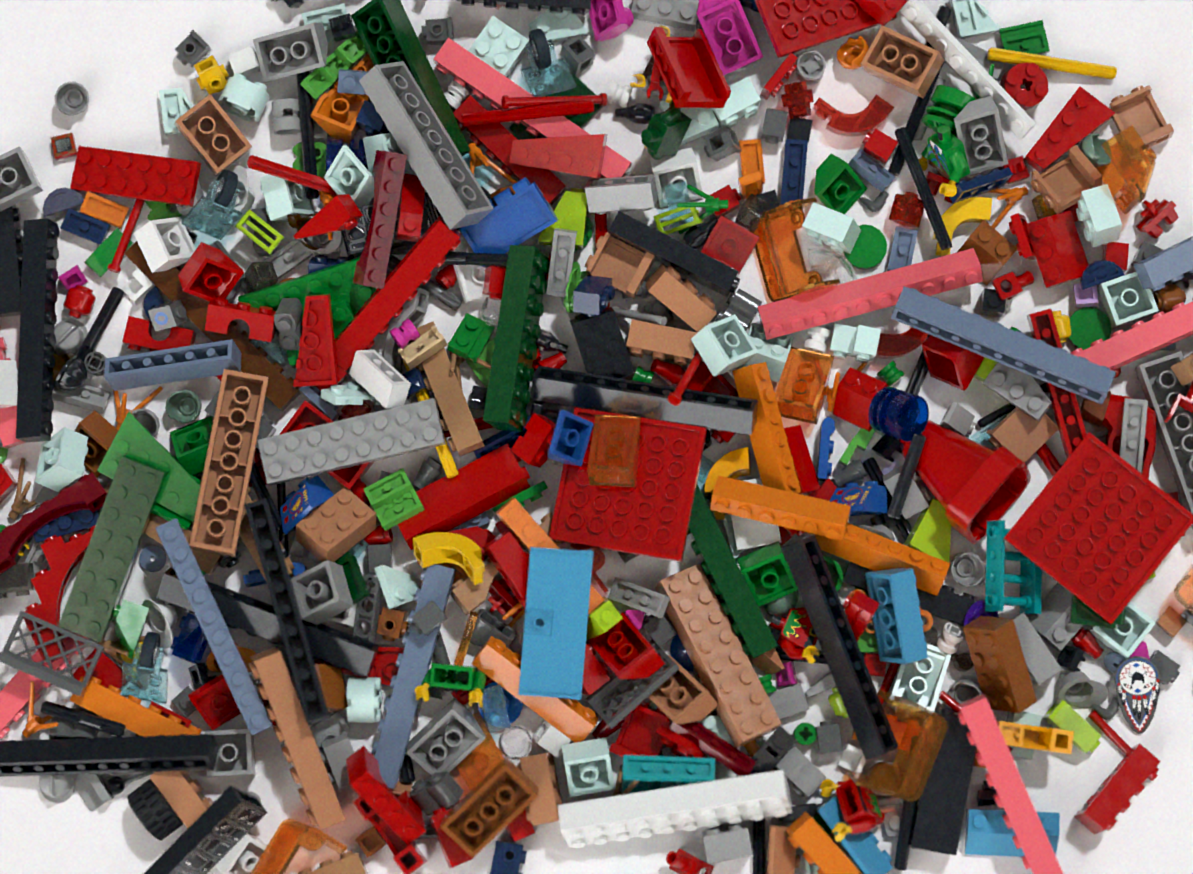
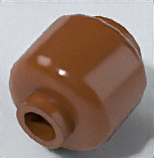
M1168 284L1152 293L1159 310L1158 312L1164 311L1165 314L1172 311V307L1182 302L1185 303L1186 301L1185 292L1176 284Z

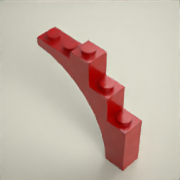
M96 525L89 529L90 532L71 536L69 542H65L62 536L57 537V535L44 540L45 543L40 546L51 570L43 569L37 572L35 577L31 579L41 604L34 603L25 608L26 611H24L25 613L58 626L65 587L73 571L84 558ZM24 617L29 632L35 630L32 620ZM37 623L38 628H40V627L43 626V625ZM47 628L40 631L44 643L56 638L53 629ZM37 633L31 634L35 645H40ZM60 640V641H61V644H62V647H63V649H64V652H66V648H65V645H64V643H63V640ZM57 642L45 646L49 658L61 654ZM39 648L38 651L42 660H46L43 649Z

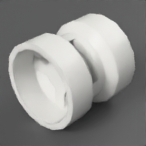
M451 81L448 85L449 89L444 95L450 108L455 111L461 105L462 100L469 96L470 92L457 82Z
M611 81L607 92V102L612 104L616 100V103H619L621 107L627 108L633 87L625 85L620 88L618 82Z
M818 326L809 328L807 332L809 339L805 341L804 348L818 353H825L827 346L824 342L829 338L831 331Z
M948 622L942 630L943 634L937 640V646L945 653L954 654L958 651L960 642L964 639L965 634L961 625L955 622Z

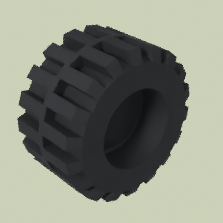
M151 779L127 796L128 803L136 817L146 830L160 841L184 824Z

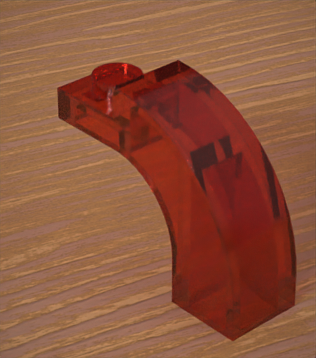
M875 95L864 110L855 114L842 113L820 97L815 102L813 109L819 118L829 120L826 129L841 136L856 137L879 128L890 116L894 107L878 95Z
M913 327L901 334L880 333L876 358L894 359L906 356L919 348L929 334Z

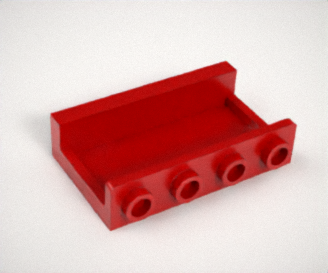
M654 27L647 45L675 107L723 108L730 97L731 90L703 30L697 29L693 37H667L663 27Z

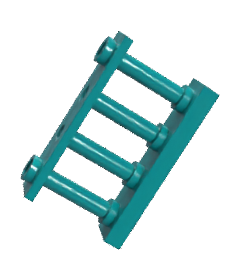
M1005 520L987 521L985 612L1004 611V605L1020 606L1019 614H1041L1042 569L1021 552L1005 551L1004 537L1010 530L1005 528ZM1005 560L1020 561V575L1004 574ZM1004 583L1020 584V597L1004 596Z
M623 755L622 793L634 780H639V782L629 794L709 782L715 779V758Z

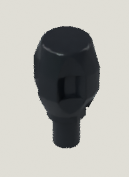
M635 104L626 109L615 110V117L626 118V120L637 124H649L652 116L655 115V107L648 104Z
M713 216L706 223L703 222L691 227L682 238L684 244L694 249L700 248L706 243L712 232L711 229L715 227L718 220Z
M541 329L540 336L536 341V347L540 351L555 352L556 350L564 354L567 353L568 345L560 343L551 332Z

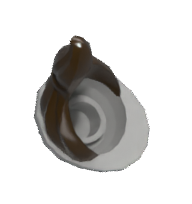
M298 213L288 214V223L292 228H296L298 232L316 214H309L305 217ZM341 231L333 232L332 240L328 239V234L299 240L307 249L314 253L330 255L341 246L342 233Z

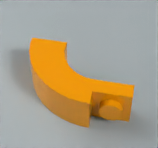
M748 447L736 449L725 454L709 471L704 492L706 499H710V508L712 493L718 475L732 479L751 476ZM711 510L716 520H725V513Z
M996 721L1008 746L1071 754L1074 731Z

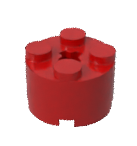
M1035 63L1015 65L1002 76L999 84L1024 111L1040 103L1048 93L1047 77L1043 70ZM1020 85H1025L1026 89H1021Z

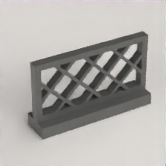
M20 611L2 652H0V662L83 698L89 680L105 647ZM24 617L32 620L35 630L23 634L20 625ZM37 623H39V624H41V625H43V626L40 627V628H38ZM47 628L53 629L56 638L44 643L40 631ZM57 632L62 633L64 635L59 637ZM37 633L40 645L29 649L24 637ZM67 637L73 638L76 648L64 652L60 640ZM22 639L25 651L17 654L9 651L13 641ZM78 641H80V642H82V643H85V644L79 646ZM57 642L61 654L49 658L45 646ZM88 646L96 648L97 651L94 658L85 661L81 649ZM42 648L46 660L38 663L34 662L30 652ZM78 651L82 663L70 667L66 655ZM27 653L29 659H27V658H25V657H23V656H21V655H24V654ZM63 656L67 668L57 672L53 669L51 661ZM48 662L49 668L46 667V666H43L42 664H45V663ZM84 666L86 676L83 682L74 679L71 670ZM69 672L70 677L64 675L63 673Z
M653 639L649 642L650 645L665 662L655 674L648 678L619 679L614 673L609 677L610 680L585 698L611 729L679 669L677 664Z

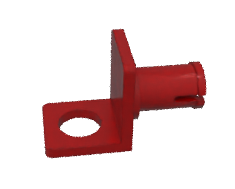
M1012 271L994 279L992 284L1001 300H1011L1023 291V287L1033 284L1034 277L1030 271H1025L1017 276Z
M1193 381L1186 396L1179 394L1173 400L1164 422L1167 423L1172 418L1177 406L1193 413Z
M678 849L677 852L670 851L666 856V862L670 864L669 868L678 874H699L700 870L704 867L706 869L705 874H711L714 869L713 865L682 849Z

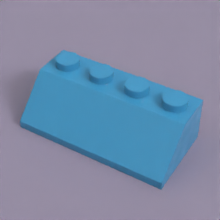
M896 568L865 573L869 598L879 603L873 615V623L880 661L908 664L928 658L927 643L923 631L924 624L919 607L920 600L917 595L916 577L913 569Z
M837 794L817 808L818 814L831 831L838 823H844L846 826L849 825L845 823ZM832 832V833H833V835L836 837V835H837L839 832ZM862 832L853 835L847 833L844 839L839 841L862 874H886L893 868L890 864L893 861L886 850L880 851L876 845L879 841L872 832Z
M966 809L965 854L1025 856L1022 848L1017 849L1012 839V836L1015 835L1013 828L1008 829L1004 821L1005 810ZM1036 812L1056 856L1060 831V813Z

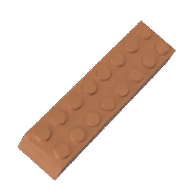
M227 369L223 370L189 545L192 550L235 557L269 377Z
M700 564L660 580L654 589L657 593L670 597L665 611L705 689L717 702L718 706L715 709L735 748L775 731L782 723Z
M273 647L250 656L252 662L248 664L255 679H259L260 684H257L258 691L263 700L266 699L268 705H265V709L271 721L275 720L274 732L277 739L284 743V747H281L285 760L293 766L289 770L296 784H300L301 788L297 789L301 801L309 807L305 811L310 823H312V826L316 825L319 830H323L345 821L280 651Z

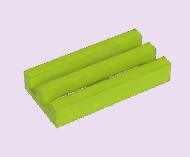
M678 207L653 216L658 231L666 235L702 223L696 207ZM689 208L691 210L690 213L662 223L660 221L661 218ZM690 217L694 219V221L675 228L663 230V227Z
M250 209L235 226L270 255L284 239V236ZM251 216L277 237L275 241L250 222L248 218ZM244 223L267 240L271 246H266L242 225Z

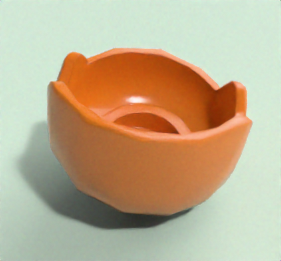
M859 36L858 39L849 37L847 42L840 46L837 51V60L844 68L853 70L862 67L861 62L869 49L865 39L862 36Z

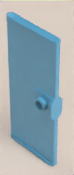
M530 547L519 695L582 699L594 551L590 549L569 550Z

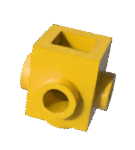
M213 55L194 65L199 75L195 79L201 90L206 88L208 94L212 95L221 92L225 88L227 83L226 77L229 74L223 64L218 65Z

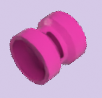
M408 318L402 322L399 328L394 327L389 331L394 341L402 349L408 346L409 341L420 337L418 330Z

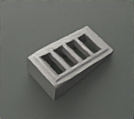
M831 671L809 688L805 695L812 697L836 687Z

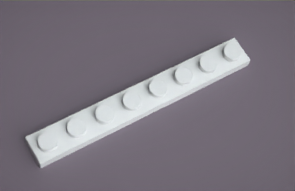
M908 0L900 10V13L935 50L941 53L949 65L981 98L992 96L998 108L1000 119L1020 140L1025 137L1036 124L1033 119L989 75L982 65L920 0Z

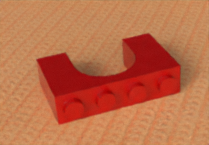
M364 746L346 759L350 786L407 845L426 832L422 810L409 796L410 794L407 791L396 798L380 774L378 760Z
M361 796L353 801V804L364 819L371 822L387 843L394 855V861L404 874H411L428 862L414 841L407 845Z
M442 807L433 811L434 816L430 817L429 820L450 869L473 858L441 828L442 818L452 810H446V808ZM526 808L506 826L511 842L518 841L535 833L531 821L527 819Z

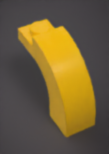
M971 197L953 204L943 213L941 217L951 242L953 232L958 226L968 222L981 223L983 220L989 223L993 198ZM933 232L932 239L937 240L935 233ZM937 242L935 255L939 257L949 255L951 248L942 251Z
M448 532L428 533L413 538L414 556L422 568L438 563H452L462 567L474 585L483 583L485 566L482 561L481 548L471 539Z

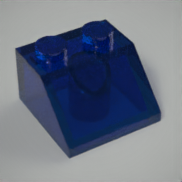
M188 612L187 616L183 615L180 621V634L178 637H174L170 649L173 650L172 655L198 664L202 660L208 641L195 614Z

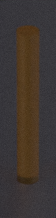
M472 611L469 614L455 658V665H463L479 615L476 612Z

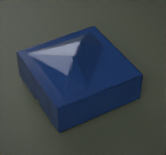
M413 368L402 374L411 383L407 398L427 388L419 368Z

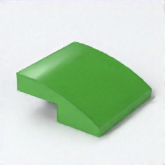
M403 468L363 489L385 531L425 510Z

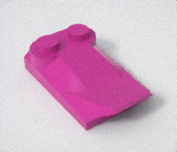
M591 0L589 14L595 41L603 42L616 38L632 25L634 20L633 14L629 8L623 6L622 0Z
M699 0L696 15L717 63L723 72V76L763 58V54L739 0Z

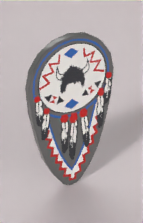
M1134 656L1125 659L1119 664L1115 671L1114 680L1116 694L1125 720L1135 733L1142 734L1149 727L1156 711L1160 692V674L1153 661L1146 657Z

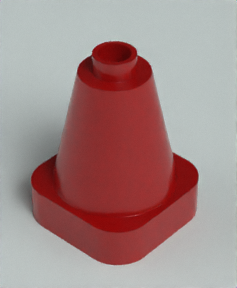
M913 420L904 428L899 436V441L904 445L902 456L906 458L914 433L926 436L915 472L946 510L945 515L951 527L972 544H977L986 536L987 521L1000 520L1027 488L1031 480V474L1026 463L1005 446H1001L994 451L933 421L928 420L920 424Z

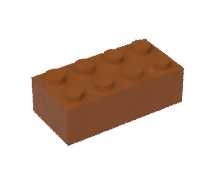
M980 616L964 626L963 631L978 683L991 710L1021 713L1037 702L1014 620Z
M505 757L442 818L441 828L474 858L538 797L539 787L513 762Z

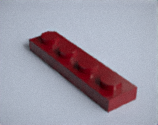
M697 721L678 725L673 722L669 727L679 735L692 741L699 749L715 758V761L720 762L740 777L749 775L756 761Z

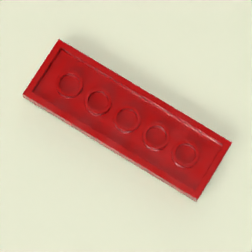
M78 146L70 189L193 207L201 163Z

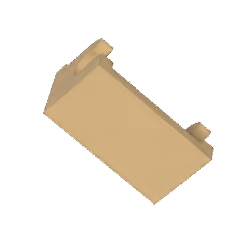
M433 325L430 330L409 343L408 346L403 349L399 348L397 351L409 369L412 370L447 346V343L437 327Z

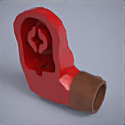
M1108 391L1103 404L1084 397L1080 408L1083 421L1099 428L1101 425L1108 430L1105 445L1119 455L1124 398L1130 397L1113 395L1111 391ZM1147 407L1141 474L1149 479L1150 467L1156 448V413L1153 409Z

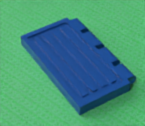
M526 177L512 185L516 194L510 188L494 196L497 205L489 199L494 209L478 224L459 229L474 253L505 254L509 251L510 245H519L558 221V218L535 182L530 184Z

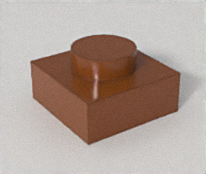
M374 826L355 839L367 858L387 845Z

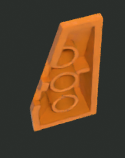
M367 54L350 70L370 71L374 64ZM337 81L328 93H324L319 98L311 113V118L330 137L351 145L359 130L356 118L364 101L366 100L371 103L368 95L337 93Z

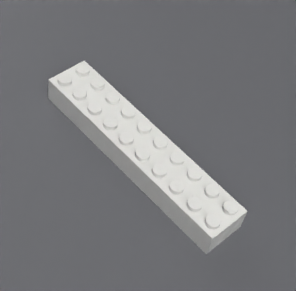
M779 770L558 805L560 831L567 845L573 848H582L587 844L602 845L612 840L627 841L632 837L638 836L640 838H648L652 834H672L677 830L693 831L697 827L703 826L712 828L722 823L738 824L742 820L748 819L758 821L768 816L783 817L787 813H792L790 790L784 771Z

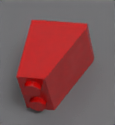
M930 335L921 344L930 376L963 391L968 388L985 358L982 355L933 335Z

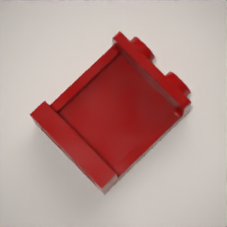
M643 700L625 717L617 740L611 744L609 752L621 757L623 755L660 756L664 744L661 743L660 740L662 738L657 734L656 730L660 725L669 728L673 721L660 708L657 707L656 710L649 708L650 703Z

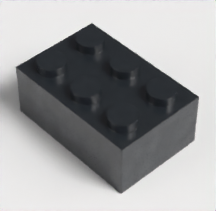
M612 306L605 308L597 316L590 317L584 315L569 320L586 373L614 378H623L635 374Z

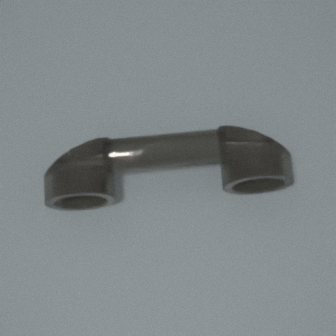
M932 626L930 630L924 632V638L927 644L938 647V631ZM954 653L951 655L950 660L953 661V665L958 671L966 672L974 666L971 654L961 653L960 655Z

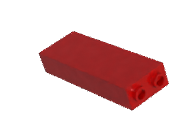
M508 443L458 469L457 476L452 478L444 476L416 491L425 510L397 524L411 550H413L414 537L434 532H447L530 488L527 479L531 477L525 466L520 468L518 463L522 460L511 451Z

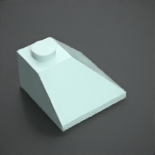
M343 145L325 174L324 179L338 195L349 194L358 207L369 205L374 197V178L347 145Z

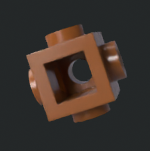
M388 606L383 607L377 624V633L382 635V639L394 642L395 638H402V635L408 631L409 623L406 621L408 611L394 607L389 609Z

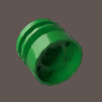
M937 85L931 98V102L937 107H927L926 112L928 114H924L922 123L937 132L938 127L947 125L950 127L951 133L957 137L954 118L970 101L977 99L956 88Z

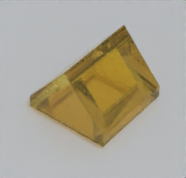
M1038 195L1031 200L1038 220L1057 214L1053 208L1047 207L1042 195Z

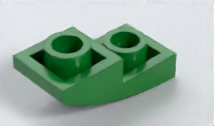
M118 228L84 262L100 278L108 271V264L112 263L123 233ZM131 240L129 241V244H128V246H127L126 251H127V250L132 246V244H133V242H132Z

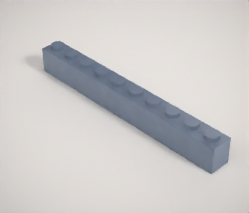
M903 287L891 316L893 320L1099 404H1103L1116 373L1106 366L1092 363L1084 357H1077L1064 349L1050 346L1042 340L1028 337L1020 331H1013L1000 323L986 320L978 314L964 311L956 305H949L936 297L922 294L914 288Z
M177 518L156 527L155 530L250 734L254 735L273 726Z
M437 564L422 569L420 579L423 580L421 589L417 588L414 601L417 602L416 609L411 610L408 623L412 624L414 621L411 617L431 600L445 613L456 574L455 569ZM411 625L409 632H405L402 645H405L403 654L399 653L396 667H399L397 676L393 675L390 683V688L393 689L391 698L387 697L384 705V710L387 713L385 720H380L377 731L381 733L378 742H374L371 752L378 760L380 774L388 788L396 789L421 700V698L418 701L416 700L415 688L421 685L429 670L441 625L428 636L424 633L419 635Z

